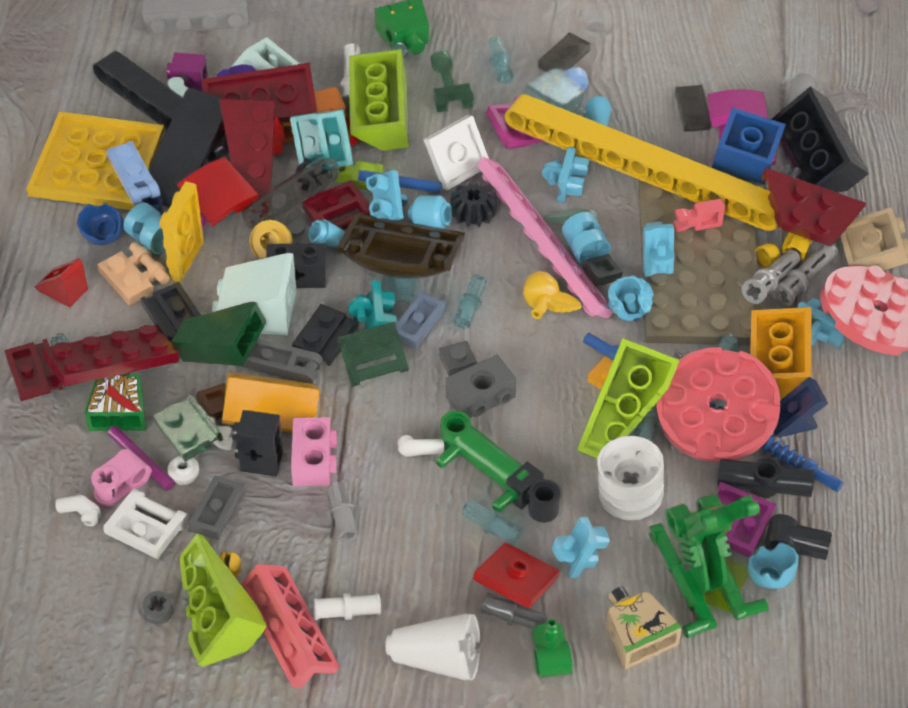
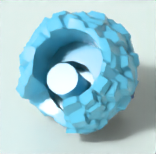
M634 275L630 277L625 276L617 279L610 285L608 305L621 320L635 321L645 314L648 315L653 304L652 298L654 293L650 284L643 278H637Z

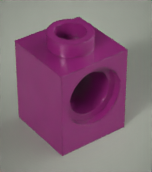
M174 52L172 63L167 64V79L180 77L184 80V85L187 88L203 92L201 79L208 77L206 55Z

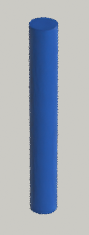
M359 170L358 181L366 182L368 177L383 173ZM398 176L399 186L402 188L440 193L441 182Z

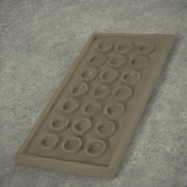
M726 173V174H728V175H731V176H733V177H736V178H738V179H741V180H743V181H746V182L750 183V180H747V179H744V178H741V177H738V176H735V175ZM638 179L642 278L650 284L654 293L651 310L648 315H644L645 343L750 345L751 310H762L761 303L753 304L747 301L741 289L743 283L753 278L754 274L758 271L754 226L724 214L722 226L699 231H695L691 227L682 232H676L674 228V273H657L645 277L643 273V227H645V224L662 222L663 225H673V221L677 220L674 214L675 210L681 208L694 209L696 202Z

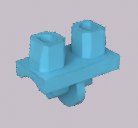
M567 147L563 166L560 161L554 160L553 162L546 163L542 170V176L549 185L558 183L560 189L557 201L565 203L567 195L582 197L585 178L573 177L572 175L587 177L589 159L575 157L576 148Z
M390 170L383 174H375L366 179L367 189L373 192L374 200L369 205L370 215L376 218L396 221L404 219L402 207L407 205L408 199L406 195L400 194L398 171Z
M662 222L645 224V227H643V273L645 277L657 273H674L673 225H663Z
M812 298L807 304L801 301L797 308L811 307L812 310L811 346L819 340L841 348L845 335L835 327L836 321L834 318L824 313L821 301Z
M581 517L578 519L570 535L558 536L554 540L552 552L558 561H565L569 564L570 570L568 575L570 578H579L584 568L596 566L599 556L596 549L606 548L610 539L604 526L592 527L588 517Z

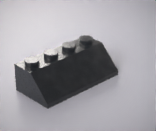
M813 87L807 88L771 119L785 124L780 142L793 167L800 168V180L839 193L848 191L869 174L829 98Z

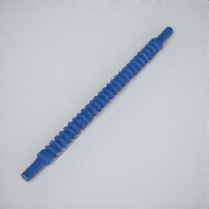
M587 333L583 340V343L614 360L619 348L618 345L611 346L591 333ZM711 402V403H710V408L712 407L713 409H716V410L722 409V411H723V407H722V406H719L718 408H716V403H715V402ZM773 436L761 446L763 453L770 452L771 458L777 456V461H785V466L792 465L797 468L813 469L815 471L814 479L835 492H839L843 486V481L817 467L818 463L811 458L804 459V454L798 456L797 450L790 451L789 445L783 447L781 441L774 442L775 438Z

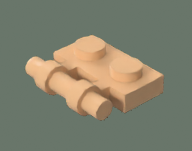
M138 242L132 243L129 247V250L133 253L132 256L127 258L121 251L97 264L99 273L129 306L140 301L141 297L151 295L154 292L152 283L158 280L160 284L165 285L170 280V276L166 273V268L161 262H156L152 258V253ZM144 265L147 270L141 273L138 268Z

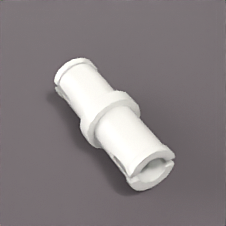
M350 593L343 594V597L314 598L315 620L344 617L345 620H351L352 616L381 615L380 594L350 596Z

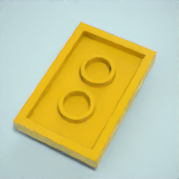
M186 181L181 190L174 194L171 207L168 212L163 213L160 220V228L163 229L164 236L163 247L166 249L167 254L166 266L169 268L170 279L182 283L204 244L196 184Z

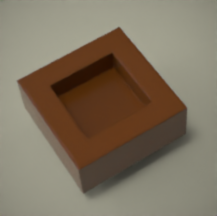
M225 383L197 392L196 400L205 416L213 417L215 420L222 418Z

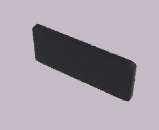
M193 88L185 91L149 168L150 175L158 185L163 205L171 207L174 194L180 191L177 184L203 167L223 124L219 99L223 98Z

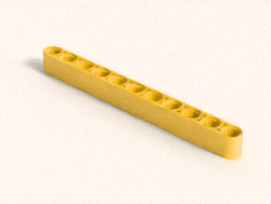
M520 95L505 113L506 123L517 131L564 150H567V147L576 148L575 154L696 203L722 199L725 206V215L760 229L773 231L777 227L774 217L775 212L768 199L769 190L529 95Z

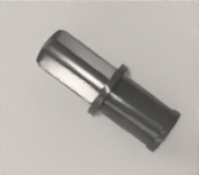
M487 592L481 608L482 613L506 620L508 625H512L514 622L534 629L536 626L547 621L546 614L526 608L516 602L506 600Z

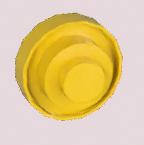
M266 220L254 227L250 234L249 242L255 256L259 259L266 258L267 244H292L293 240L291 232L286 225L280 221Z

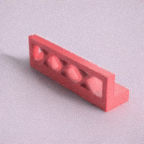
M257 564L243 580L241 586L257 605L267 625L263 632L291 686L302 688L315 673L334 674L340 666L287 568L284 566ZM274 577H278L281 584L275 581ZM287 602L294 606L295 610L292 607H290L287 604ZM300 627H302L304 630H306L309 635H307L305 632H303ZM314 653L319 655L323 661H318Z

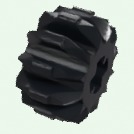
M467 181L465 186L458 185L456 191L452 192L450 197L452 216L456 217L458 224L466 222L467 227L471 224H476L480 228L482 222L489 224L497 212L495 192L491 191L489 185L481 186L480 182L472 185Z

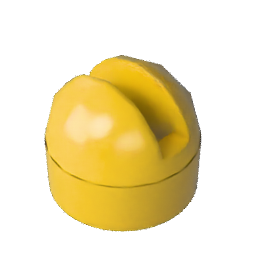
M765 243L755 249L757 252V263L764 268L769 267L780 256V250L772 243Z
M227 551L219 554L218 556L224 564L226 561H230L229 570L234 577L239 576L242 571L239 556L235 552Z

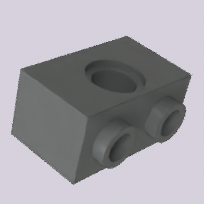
M498 354L446 377V398L456 411L467 414L469 418L478 417L487 410L500 404H506L516 397V377Z

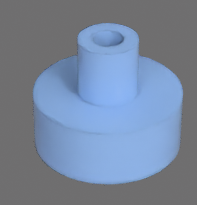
M570 68L561 75L562 88L568 94L579 96L588 87L587 74L581 68Z

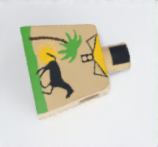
M618 587L609 594L608 599L613 606L607 610L606 627L624 669L679 645L682 627L649 592H643L631 598L625 587Z

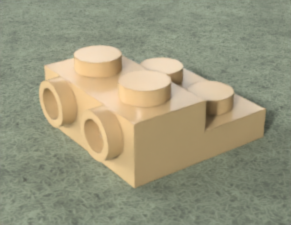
M893 207L855 218L841 234L848 266L870 267L880 265V268L884 271L908 263V237L902 239L901 236L902 233H906L902 216H895Z

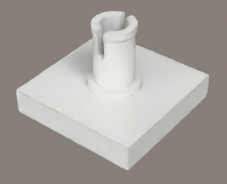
M466 115L423 139L438 179L442 183V189L449 190L479 173L481 170L478 168L477 163L483 157L488 158L474 118L471 115Z

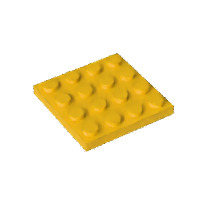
M59 111L26 188L28 196L95 206L107 203L109 206L117 209L131 210L137 204L133 205L107 157L106 150L132 141L149 171L165 134L164 125Z

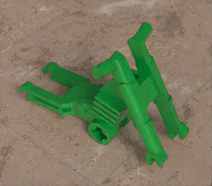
M713 493L696 500L697 511L690 512L684 503L666 509L665 515L668 527L673 536L677 538V541L681 542L678 543V546L683 550L680 551L681 556L685 557L682 561L691 566L688 571L682 565V561L678 557L662 523L650 526L651 532L649 537L652 543L657 544L668 566V570L675 579L690 611H694L698 619L682 626V632L686 638L717 628L716 621L703 594L719 589L733 617L737 621L769 610L765 598L749 603L744 602L740 594L741 591L724 557L732 555L731 551L727 550L730 548L729 543L725 542L728 541L725 534L732 529V523L744 517L759 514L758 502L753 501L751 495L742 497L725 506L721 504L718 496Z

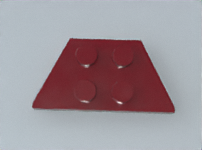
M765 168L761 173L762 181H767L770 190L768 199L771 207L774 209V217L778 229L830 247L866 206V202Z

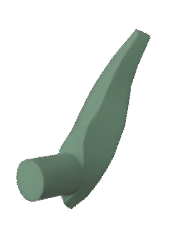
M574 208L557 214L544 215V220L564 225L570 217L581 212H590L594 214L596 219L598 215L594 210Z

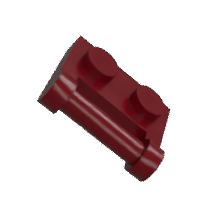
M351 180L302 200V209L312 222L323 219L328 221L358 209L359 212L332 223L342 230L348 228L355 214L372 216L370 215L369 203Z

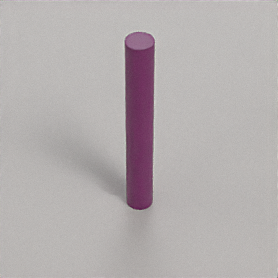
M117 426L110 428L108 435L122 449H130L152 469L150 476L166 491L174 486V480Z

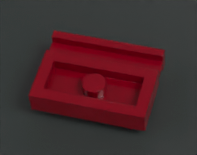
M43 339V343L36 345L32 342L4 350L20 401L49 394L50 390L56 388L59 391L63 390V384L43 359V348L49 347L47 339Z

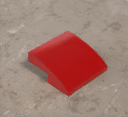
M225 157L203 166L177 184L180 190L185 181L196 184L200 213L212 227L232 211H235L237 214L259 197L257 192Z

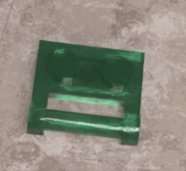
M395 322L337 338L351 387L359 386L362 381L400 371V373L409 371ZM395 355L396 357L395 360L357 371L355 368L357 365Z

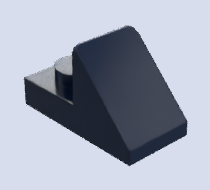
M807 378L780 400L779 420L774 430L776 437H785L818 428L813 415L825 407L828 402L815 379Z

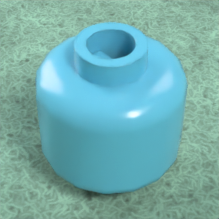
M421 195L415 199L413 205H410L408 217L413 224L445 229L451 222L452 208L442 196Z

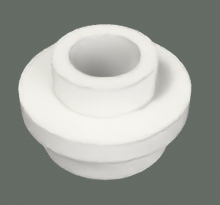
M178 456L169 463L168 474L175 483L189 485L195 481L199 474V464L191 456Z

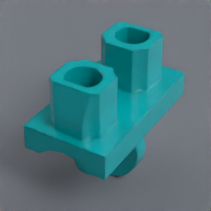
M372 280L371 292L365 296L358 294L356 299L349 303V314L352 317H356L359 322L365 321L366 339L375 340L379 332L391 334V329L397 323V316L383 313V311H392L395 303V294L381 291V282Z

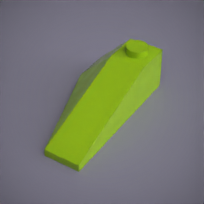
M622 338L577 451L597 459L601 449L610 441L622 436H628L669 389L680 360Z
M197 533L179 558L183 589L188 590L190 604L185 607L186 617L191 618L193 629L188 633L189 644L198 665L205 667L249 651L256 640L262 635L267 625L252 598L203 535Z

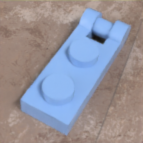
M132 141L106 150L107 157L133 205L141 203L144 198L151 197L153 199L160 196L156 181L153 180Z

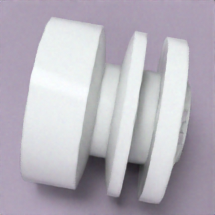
M622 436L605 445L597 458L599 501L603 508L614 517L623 520H640L652 515L660 507L664 498L663 455L659 448L648 439L638 436Z

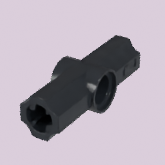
M769 457L760 458L756 462L720 459L717 486L720 482H723L738 489L752 490L756 496L761 498H770L776 493L812 497L815 471L813 469L780 466L776 460Z

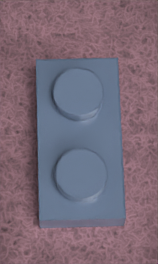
M420 292L391 329V338L417 349L446 311V303Z

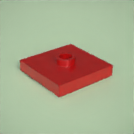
M504 542L475 570L473 580L530 609L558 579L560 570Z

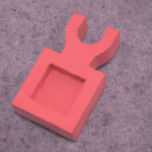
M722 199L695 203L694 209H676L674 214L677 220L673 221L676 232H682L691 227L695 231L722 226L725 210Z

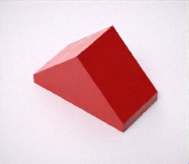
M77 258L53 268L34 287L39 292L70 308L88 290L83 262Z

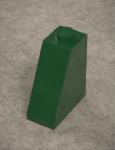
M247 302L183 320L171 342L179 351V356L183 362L243 366L261 334L266 320L256 302Z

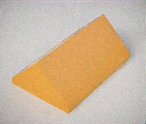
M811 307L751 310L750 355L762 362L771 372L777 383L780 399H782L807 378L811 377Z
M227 372L221 424L234 425L235 421L240 422L242 411L248 410L280 415L281 432L293 433V418H316L320 389L317 384Z

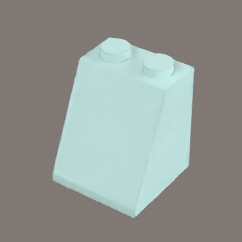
M285 253L226 267L224 278L218 280L217 295L219 300L213 302L212 312L247 302H256L266 320L261 334L288 336L296 297L293 253Z

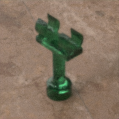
M444 50L435 52L431 56L430 62L433 70L440 73L444 87L434 89L433 100L437 113L448 111L446 107L448 102L461 100L463 108L474 107L472 103L474 96L470 89V84L454 85L450 72L453 66L450 53Z

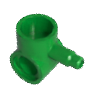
M549 619L547 623L536 626L531 631L538 678L572 674V655L569 643L565 638L563 626L554 619Z

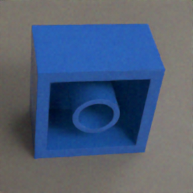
M732 107L716 150L712 168L765 185L766 181H762L761 173L765 168L770 169L785 124Z

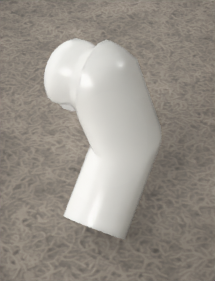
M403 435L397 442L399 446L398 451L405 457L442 454L444 452V441L442 439H413L410 435Z
M84 495L56 499L55 505L58 513L77 511L82 515L81 521L86 526H95L101 517L99 506Z

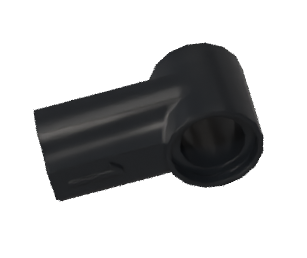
M777 514L770 519L765 548L772 550L775 549L778 543H785L794 548L797 554L826 560L832 532L798 525V522L793 517Z

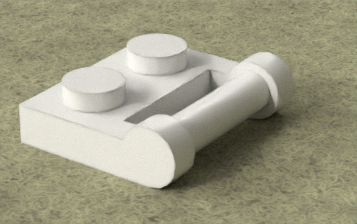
M133 489L103 528L105 534L158 559L177 533L184 530L187 526L189 514L181 510L177 512L146 498L143 492ZM140 508L150 514H153L167 521L168 523L167 525H165L136 510Z

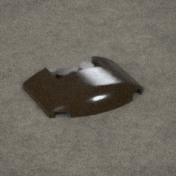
M355 214L338 245V251L359 266L381 275L410 279L424 278L451 270L465 239V232Z

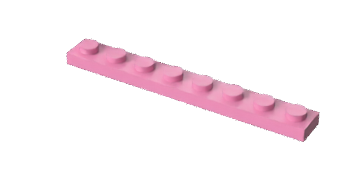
M483 157L477 163L478 168L483 173V180L495 188L497 191L495 193L496 197L509 206L511 209L509 211L510 215L522 223L525 227L523 229L524 233L530 239L536 241L539 245L538 251L553 263V271L566 280L568 283L567 289L573 295L580 298L583 302L582 308L592 317L597 315L608 319L614 312L609 308V302L501 164Z

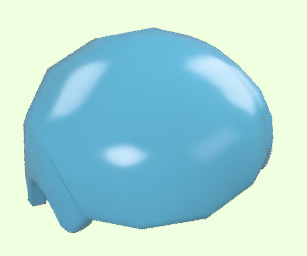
M778 543L775 549L772 550L761 546L755 555L749 558L747 572L757 586L765 589H781L789 586L794 581L799 556L794 548L785 543Z

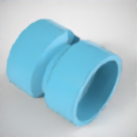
M148 203L137 204L129 211L124 220V231L153 254H160L166 251L163 247V229L160 228L162 215Z
M581 212L573 215L564 223L562 233L580 265H583L586 259L610 253L611 245L594 214Z

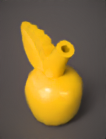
M538 270L532 272L525 280L523 295L526 303L533 308L531 315L535 319H540L547 309L556 313H565L582 307L575 297L560 292L557 280L546 271Z

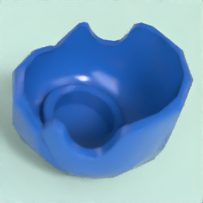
M107 203L99 206L88 204L78 214L77 226L79 231L91 244L103 246L114 243L123 233L124 221L120 212Z

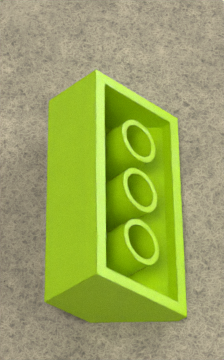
M402 49L349 56L351 135L382 151L409 148L407 78Z

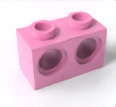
M330 417L293 418L291 460L293 486H330L331 473H336L337 471L336 455H331V448H337V430H331Z

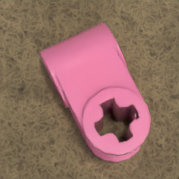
M130 449L119 451L111 460L92 473L91 480L95 488L93 493L95 502L103 507L116 505L133 489H138L147 482L152 472L151 467Z

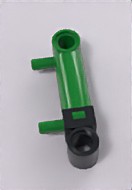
M450 411L444 414L440 422V439L444 441L445 451L435 459L438 467H446L459 455L465 458L506 491L492 503V508L497 513H501L513 503L521 510L528 505L529 515L537 522H550L558 516L560 488L555 482L543 479L544 473L528 461L525 464H521L473 427L467 414L461 411Z

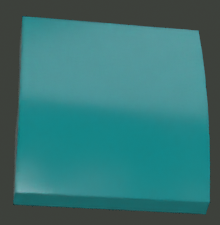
M343 109L290 117L299 165L304 163L305 158L323 160L324 164L322 167L328 169L354 164Z

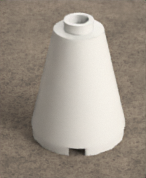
M464 613L396 628L393 630L392 635H388L386 638V653L391 655L392 661L395 663L463 681L473 680L478 670L480 653H475V642H480L477 618L475 615Z

